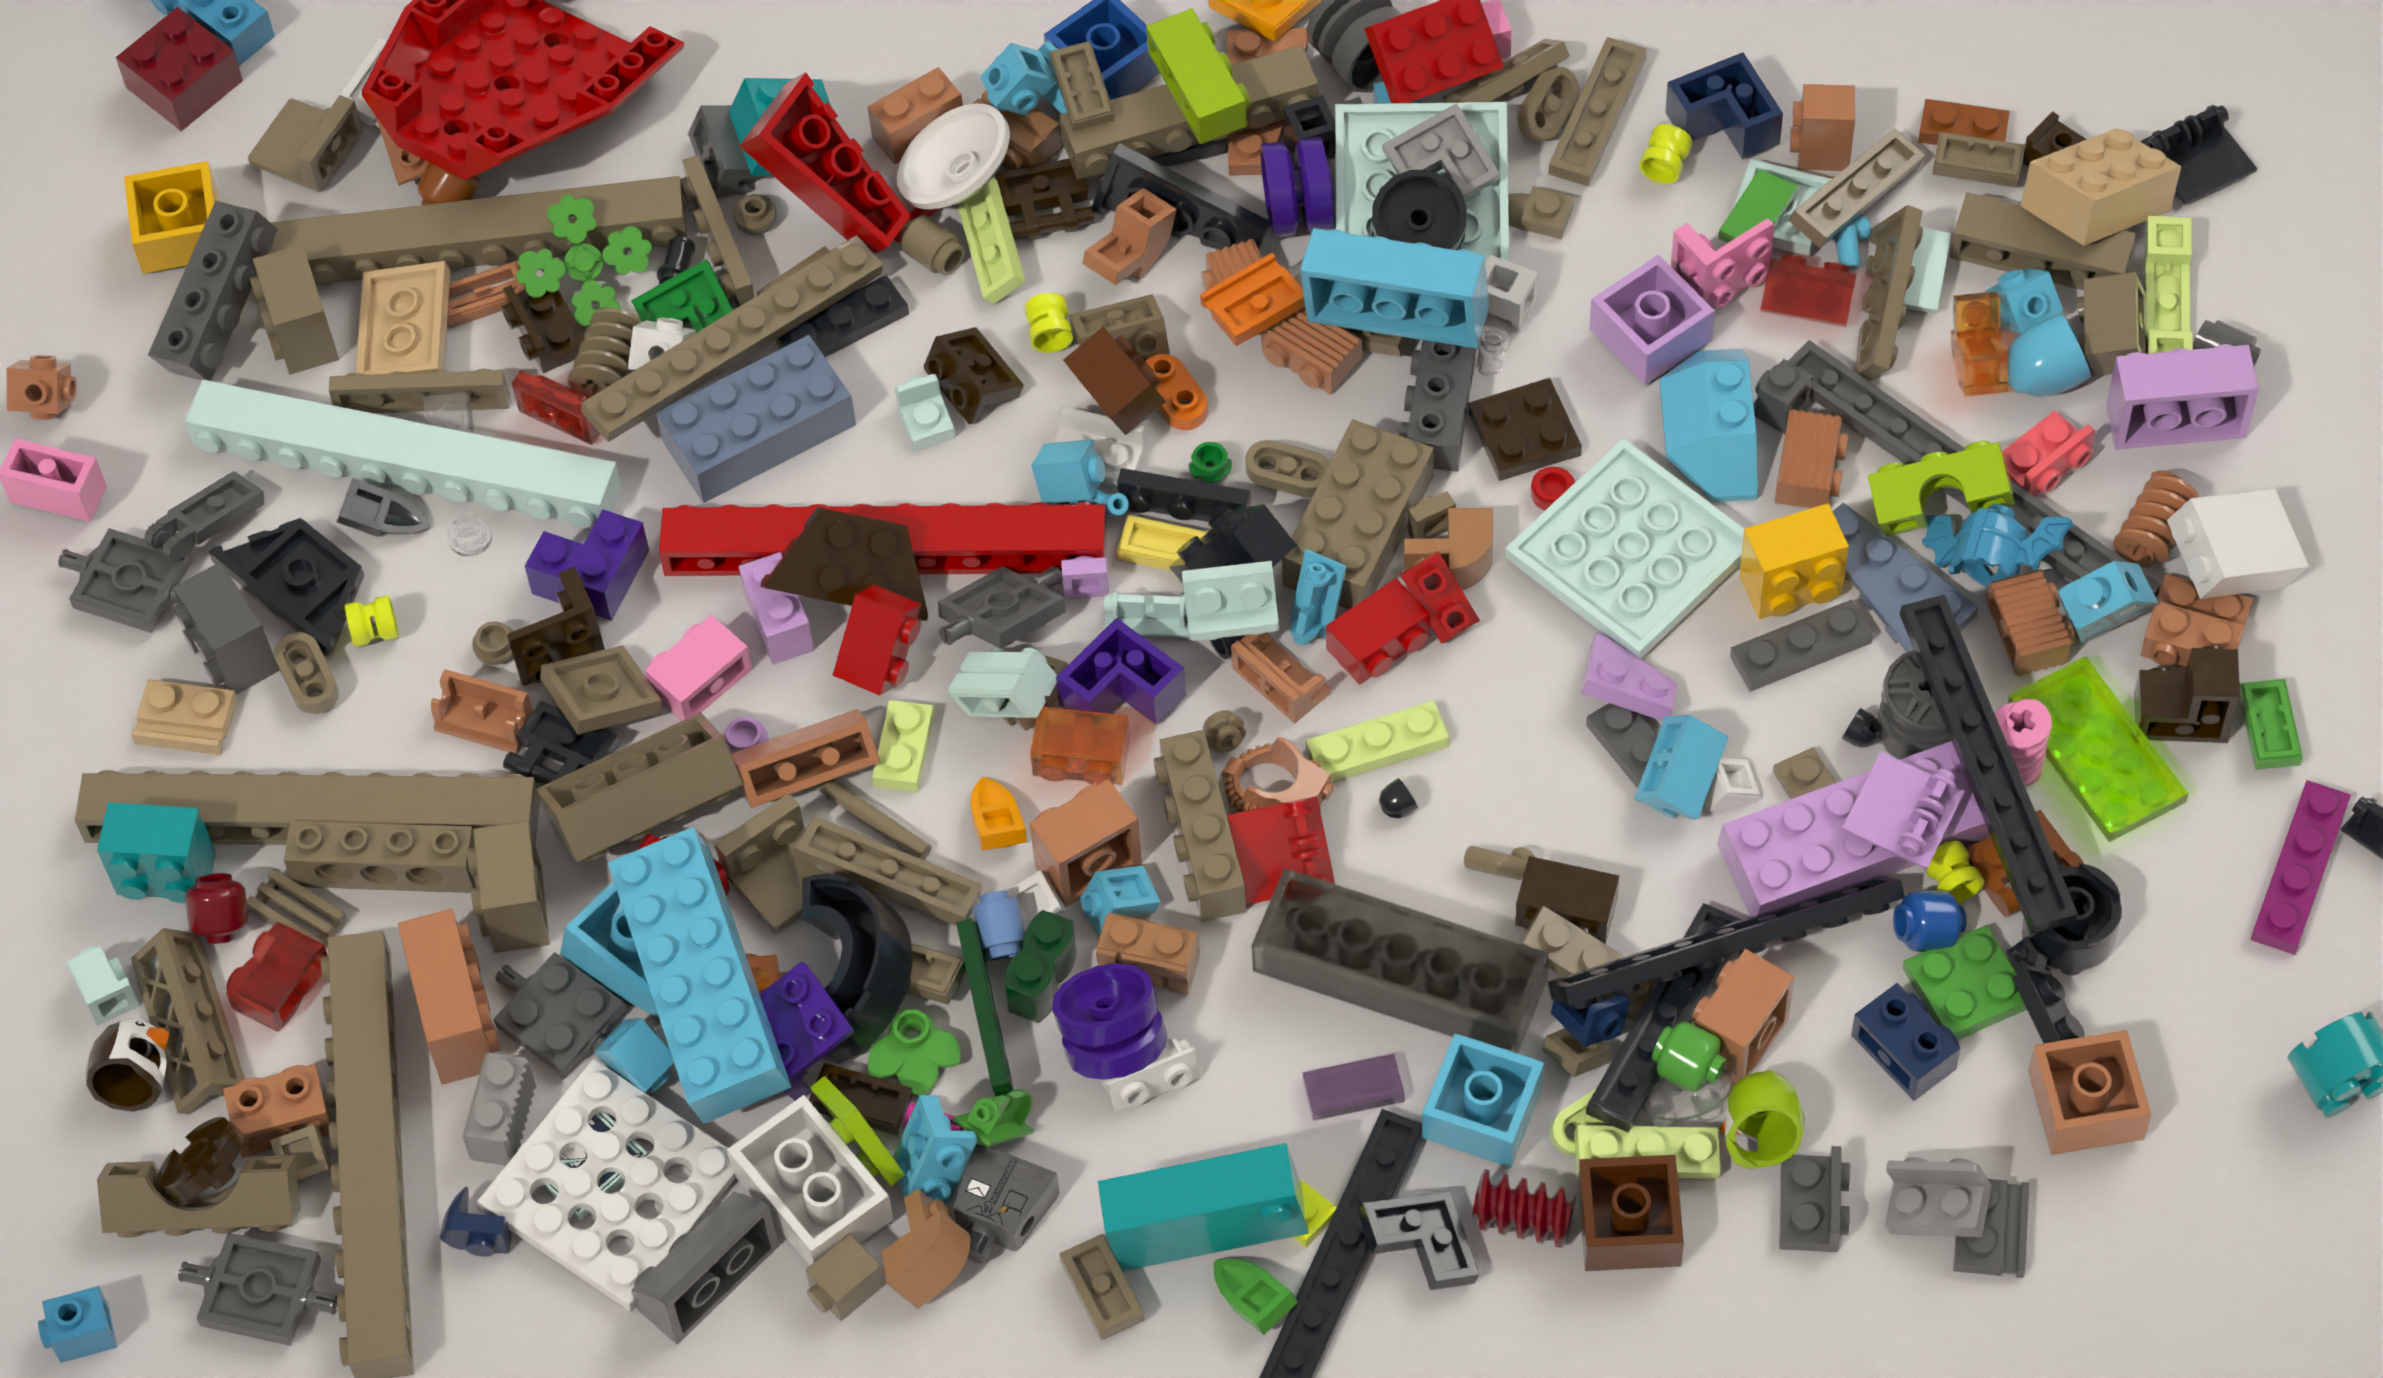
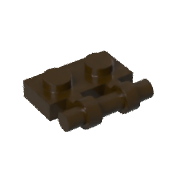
M1070 159L995 174L1007 217L1022 214L1023 220L1009 223L1014 239L1027 237L1028 240L1041 238V233L1064 229L1065 233L1077 231L1080 225L1094 223L1091 206L1074 209L1073 203L1088 200V194L1084 178L1077 179ZM1057 206L1060 208L1059 213L1040 217L1036 215L1037 210Z

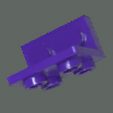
M800 962L760 993L763 1007L792 1087L783 1092L794 1101L803 1095L806 1097L812 1092L802 1078L808 1073L807 1069L854 1032L851 1024L844 1017L810 967L805 962Z

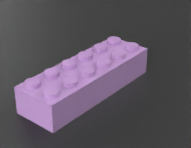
M1952 741L1900 759L1928 774H1937L1939 769H1946L1955 775L1954 783L1956 787L1965 791L1939 846L1950 841H1961L1967 847L1990 836ZM1870 771L1723 824L1717 845L1750 917L1879 875L1888 876L1916 866L1897 855L1842 830Z

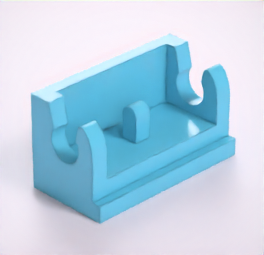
M1692 715L1664 717L1634 800L1644 803L1672 818H1676L1678 813L1690 820H1698L1729 736Z

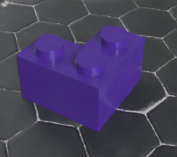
M603 509L584 544L543 531L524 566L532 594L559 603L556 592L563 589L558 573L575 566L593 605L595 615L612 621L649 553L643 522Z
M1118 618L1109 624L1056 676L1059 705L1092 730L1122 700L1157 725L1186 696L1184 667Z

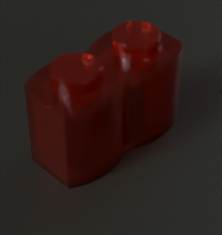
M277 922L268 932L264 931L258 936L252 950L253 957L242 967H237L231 973L226 985V994L233 1010L279 1032L293 1017L303 997L321 977V956L328 954L324 944Z

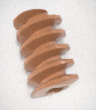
M2160 470L2152 472L2150 479L2144 485L2143 492L2137 497L2135 506L2129 511L2128 519L2123 522L2120 532L2114 538L2113 546L2116 553L2129 563L2139 564L2141 568L2150 567L2153 563L2166 562L2170 558V550L2177 545L2167 520L2189 499L2200 497L2198 492L2175 474Z

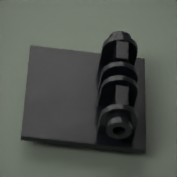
M2210 105L2205 111L2195 116H2186L2184 121L2178 120L2174 122L2173 126L2163 131H2154L2152 136L2140 141L2150 148L2163 152L2168 159L2181 166L2175 193L2184 205L2248 176L2258 169L2224 127V122L2229 120V114L2223 105L2218 107Z

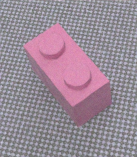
M14 439L0 468V481L10 503L91 522L107 488L95 457L20 439Z
M710 615L702 623L691 626L685 632L682 639L667 652H661L655 656L649 667L645 670L647 680L660 697L661 703L683 721L700 712L702 713L752 670L748 646L713 615Z

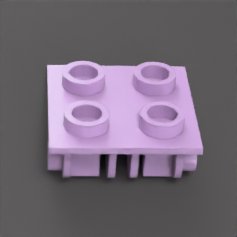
M1880 751L1842 830L1927 870L1965 791L1956 787L1954 783L1955 775L1946 769H1939L1937 774H1928Z

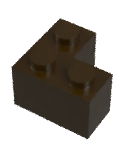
M2215 645L2191 648L2186 671H2172L2164 667L2139 670L2134 691L2136 740L2228 743L2240 700L2238 649H2224Z

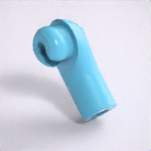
M1865 216L1856 218L1836 235L1835 240L1840 271H1853L1861 268L1857 239L1866 240L1871 232L1869 219Z
M1097 489L1091 500L1070 501V505L1079 502L1105 505L1106 518L1124 514L1129 505L1125 495L1121 493L1108 494Z

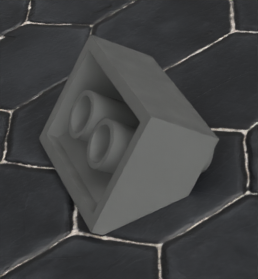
M737 1192L730 1194L723 1202H715L704 1214L702 1222L690 1234L685 1233L674 1241L668 1255L656 1267L650 1266L638 1276L634 1288L631 1290L637 1310L678 1345L779 1247L769 1206L763 1200Z

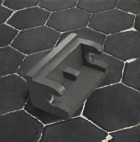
M701 105L688 132L695 154L700 157L716 197L750 193L754 190L752 183L739 181L744 178L764 177L751 176L743 150L739 147L740 142L729 114L731 105Z

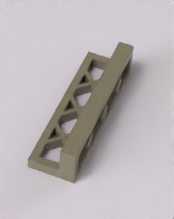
M162 928L131 957V962L150 1024L156 1028H165L169 1031V1038L165 1047L167 1061L165 1073L177 1112L189 1115L211 1094L224 1096L223 1088L234 1086L239 1081L245 1079L201 937L191 932ZM158 955L160 962L156 978L154 979L149 962ZM168 990L171 1004L168 1016L166 1017L163 1006ZM181 1029L183 1043L180 1055L178 1056L175 1044L178 1031ZM193 1068L197 1086L189 1092L187 1082L190 1070Z

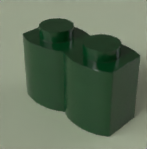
M1045 910L1040 911L1031 920L1024 935V949L1013 957L1005 973V990L1009 1013L1036 1023H1040L1050 1014L1053 996L1058 991V984L1069 975L1076 961L1077 950L1073 920Z

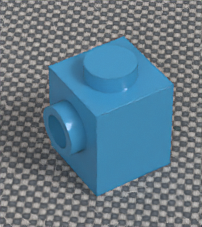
M99 1286L42 1301L45 1319L38 1321L40 1337L45 1349L53 1348L60 1363L117 1348L109 1304Z

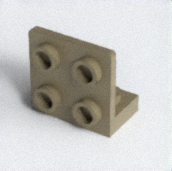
M339 95L332 107L323 111L298 100L289 99L249 154L248 160L250 165L320 193L363 132L355 101Z
M790 793L784 795L715 844L718 861L723 865L728 880L773 931H779L803 914L802 878L812 875L829 874L794 860L795 848L806 829L803 824L800 805Z

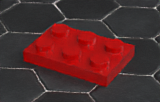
M1439 0L1364 28L1391 104L1410 103L1504 68L1480 0Z

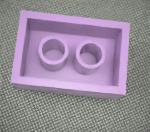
M2223 344L2207 349L2188 350L2178 348L2170 352L2150 354L2134 352L2126 356H2117L2106 403L2115 450L2247 438L2259 390L2249 345L2232 346Z

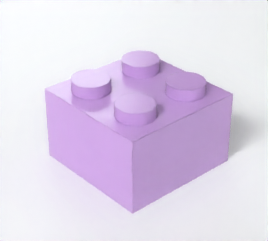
M1658 254L1591 299L1589 329L1646 385L1712 341L1715 310Z

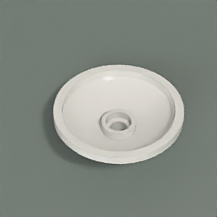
M975 103L952 109L933 120L913 139L902 156L897 171V186L902 196L911 205L921 209L946 208L973 196L992 179L1003 163L1010 139V130L1006 119L993 106Z

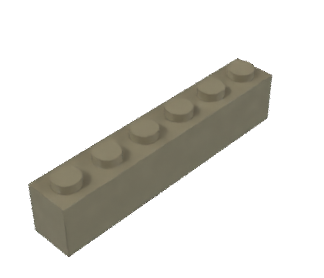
M1302 45L1231 65L1232 77L1235 83H1242L1249 95L1251 106L1246 108L1247 127L1213 140H1221L1231 134L1252 128H1262L1269 123L1286 119L1283 113L1284 106L1319 96L1318 81ZM1166 84L1110 100L1114 111V121L1073 131L1068 114L1060 115L1062 142L1077 179L1105 173L1111 156L1119 143L1148 158L1170 152H1180L1190 146L1200 144Z

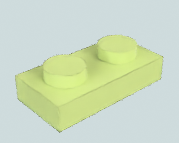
M889 700L877 753L880 762L875 764L872 775L874 787L918 792L935 716L933 705Z

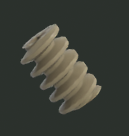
M610 307L601 308L592 314L590 326L585 332L584 341L581 342L579 354L576 356L573 364L574 368L570 371L568 377L569 386L575 393L585 399H589L628 375L633 326L643 322L639 317L628 311Z

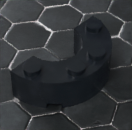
M819 874L802 878L803 920L833 939L841 940L840 964L832 980L825 987V990L854 1029L851 1036L825 1055L840 1064L868 1050L895 1017L911 985L913 952L907 926L892 906L849 878L834 874Z

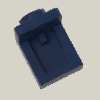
M1625 995L1605 1001L1599 996L1597 997L1598 1003L1583 1009H1570V1006L1554 1001L1550 1013L1584 1047L1621 1035L1625 1026L1630 1000Z

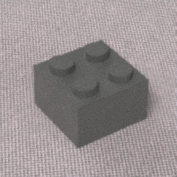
M221 562L173 587L179 605L173 607V610L184 628L182 631L183 636L194 654L200 652L205 660L203 666L215 686L223 683L226 689L234 690L237 695L279 671L263 625Z

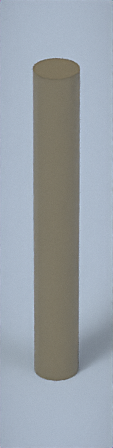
M834 779L815 785L816 790L913 856L924 860L931 852L932 846Z

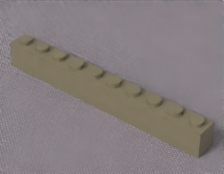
M680 176L270 222L278 230L275 234L273 245L267 254L303 244L315 284L317 285L363 280V272L440 261H445L450 271L483 265L498 266L503 263L518 262L521 254L526 251H533L537 254L541 249L551 251L552 258L566 256L568 250L576 244L569 242L566 236L564 238L554 236L552 231L554 225L549 222L547 211L550 206L560 204V200L564 195H572L575 200L587 198L593 203L594 211L591 216L596 220V227L592 231H587L586 239L582 243L590 244L600 252H603L604 248L610 245L608 237L612 232L622 233L626 227L634 226L641 231L642 240H648L651 246L665 247L668 246L669 240H673L675 236L687 238L685 201ZM571 216L568 218L569 222H576L575 217Z
M102 770L98 773H82L75 822L85 843H99L108 802L198 808L213 844L286 845L290 820L470 826L473 829L529 821L536 844L540 798L536 791L537 786L534 777H525L520 774H507L503 777H481L472 773H464L458 777L435 776L429 773H417L413 776H390L385 773L376 772L368 776H346L338 772H328L323 775H300L295 772H281L278 775H256L247 771H238L233 774H210L204 771H192L188 774H166L156 770H149L143 774H130L114 770Z
M383 930L328 937V955L321 956V970L324 983H330V996L323 997L325 1022L327 1025L332 1024V1037L325 1038V1053L328 1066L334 1065V1079L327 1080V1094L330 1107H336V1121L329 1122V1137L332 1149H338L339 1162L331 1164V1179L334 1192H340L341 1206L333 1207L336 1235H342L343 1249L335 1250L336 1271L339 1279L344 1278L345 1293L337 1294V1307L340 1322H346L347 1337L339 1338L340 1358L343 1366H350L354 1378L414 1375L391 951Z

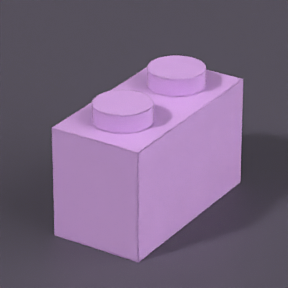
M781 552L738 566L744 595L772 665L814 651L810 624L799 596L760 587L766 574L770 575L782 559Z

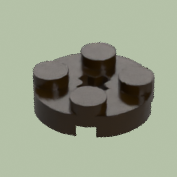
M215 1117L193 1129L185 1136L191 1144L181 1154L173 1149L164 1160L159 1170L157 1181L179 1206L187 1205L210 1186L214 1189L223 1187L234 1176L236 1170L231 1164L246 1145L248 1138L235 1124L228 1121L225 1117Z

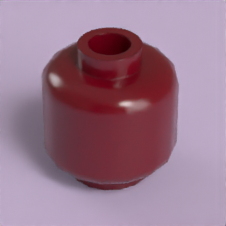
M212 873L199 876L195 879V885L191 886L185 893L189 929L196 935L206 937L207 943L221 944L234 940V933L244 929L249 921L245 887L240 882L232 880L231 874Z

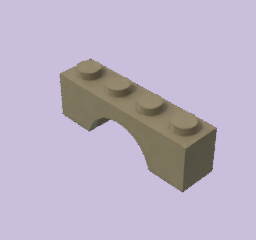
M296 1155L248 1157L238 1179L231 1186L217 1193L197 1195L185 1206H179L159 1185L157 1181L159 1169L154 1161L106 1163L97 1178L102 1233L117 1232L119 1237L124 1238L141 1236L146 1231L164 1230L167 1235L179 1236L188 1234L193 1229L211 1228L214 1233L218 1234L232 1233L238 1231L241 1227H259L261 1231L274 1232L283 1230L288 1225H293L300 1211Z

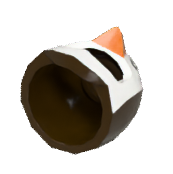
M133 1018L109 1025L94 1041L87 1062L86 1086L94 1099L112 1109L131 1112L146 1109L154 1104L163 1090L167 1063L165 1047L169 1038V1031L165 1028H156L148 1022Z

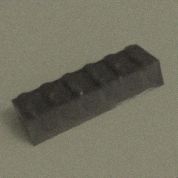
M1286 868L1283 870L1251 945L1253 972L1451 1037L1456 1033L1517 1054L1548 979L1549 953Z

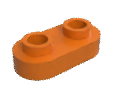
M1158 354L1147 359L1146 363L1162 382L1156 388L1166 402L1158 410L1172 427L1179 430H1192L1199 427L1206 420L1208 414L1207 398L1181 361L1169 354ZM1168 371L1166 374H1158L1157 372ZM1183 400L1191 401V403L1187 405L1180 404V402Z

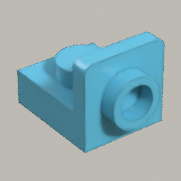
M1143 866L1096 871L1080 898L1083 913L1089 918L1096 934H1101L1108 913L1127 917L1155 913L1161 903Z

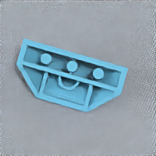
M1743 349L1697 351L1659 379L1666 458L1688 479L1702 488L1704 494L1713 502L1757 500V437L1749 360Z

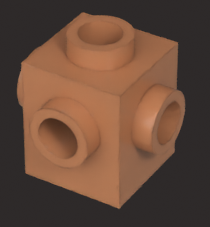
M52 355L30 356V360H19L7 367V411L30 412V418L48 420L56 418L57 414L70 407L71 402L75 400L77 383L76 378L71 376V363L56 362V357Z

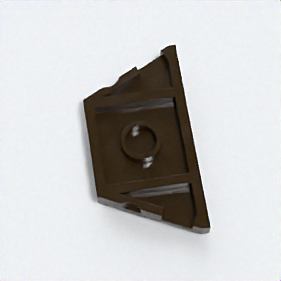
M817 507L805 522L802 533L798 537L793 538L783 551L785 555L770 575L766 574L760 587L850 606L853 604L856 593L875 584L920 603L921 607L917 619L928 620V611L906 525Z

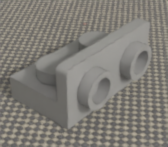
M1909 1157L1904 1161L1890 1160L1887 1162L1886 1172L1894 1182L1885 1226L1890 1234L1982 1237L1992 1185L1978 1164L1961 1158L1952 1159L1950 1162H1929L1918 1157Z

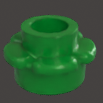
M1204 442L1194 449L1191 455L1192 462L1189 463V471L1194 478H1201L1205 483H1217L1222 479V476H1227L1230 473L1232 460L1227 457V451L1219 443ZM1212 463L1214 466L1207 467L1206 464Z

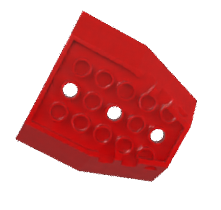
M412 0L404 7L362 89V97L397 147L466 180L612 114L684 48V42L649 26L630 43L545 1Z

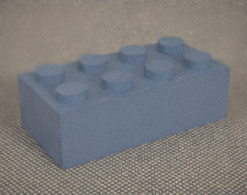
M810 335L656 413L662 442L703 503L856 425L851 394Z

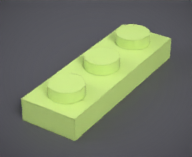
M992 178L982 189L968 199L958 203L957 206L983 299L995 304L1026 281L998 182Z
M1434 700L1306 740V751L1310 760L1319 761L1321 768L1331 774V783L1449 747V735Z
M1577 1125L1574 1130L1576 1177H1578L1579 1159L1676 1155L1678 1178L1717 1179L1721 1174L1718 1127L1633 1126L1628 1133L1614 1126Z

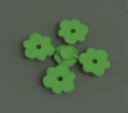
M564 195L560 200V204H554L549 207L547 218L554 225L552 231L555 237L564 238L566 236L569 242L576 245L568 250L564 263L560 259H552V253L548 249H541L537 254L533 251L524 252L519 258L521 269L516 274V280L518 283L526 285L527 294L533 298L542 297L546 291L550 293L556 292L560 287L558 279L564 276L565 271L575 280L585 282L582 285L581 293L574 294L571 302L577 308L574 313L575 321L578 325L586 327L590 326L592 314L597 310L606 307L621 309L620 304L614 300L615 290L610 286L602 288L600 283L593 280L602 271L603 260L606 264L615 266L616 272L620 275H627L630 270L635 273H642L648 268L649 259L647 255L651 252L652 246L648 240H642V233L638 228L629 226L622 233L615 231L609 235L608 243L610 245L604 248L601 255L596 247L582 243L586 239L587 231H592L596 227V220L591 216L594 211L593 203L587 198L575 200L572 195ZM573 216L576 222L571 223L568 218ZM629 249L631 254L625 255L623 250ZM541 270L544 272V275L539 277L536 271ZM597 303L599 308L593 309L591 304Z

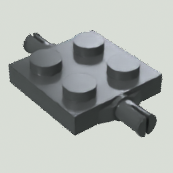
M108 528L100 545L88 556L64 549L62 551L63 555L60 554L58 565L61 568L64 567L80 573L79 582L69 598L74 609L152 633L165 609L173 602L179 604L173 587L180 584L191 563L190 557L188 555L185 558H181L180 561L171 562L162 553L164 545L161 548L153 549L142 538Z
M1002 566L938 601L939 617L950 623L940 628L941 640L945 644L951 645L960 638L973 634L1000 649L1011 645L1017 639L1065 613V598L1049 590V588L1063 581L1061 571L1057 567L1051 566L1036 576H1027Z
M556 952L548 958L535 974L526 979L508 964L502 966L503 972L499 970L495 977L497 982H500L514 993L508 1004L493 1019L496 1027L565 1078L580 1061L594 1053L608 1037L613 1024L627 1010L622 1000Z
M228 1233L221 1253L210 1267L184 1261L181 1264L182 1269H179L178 1280L180 1282L204 1286V1299L196 1318L202 1327L291 1346L299 1321L308 1309L330 1313L331 1315L337 1312V1294L316 1291L313 1288V1282L321 1263L320 1255L316 1251Z

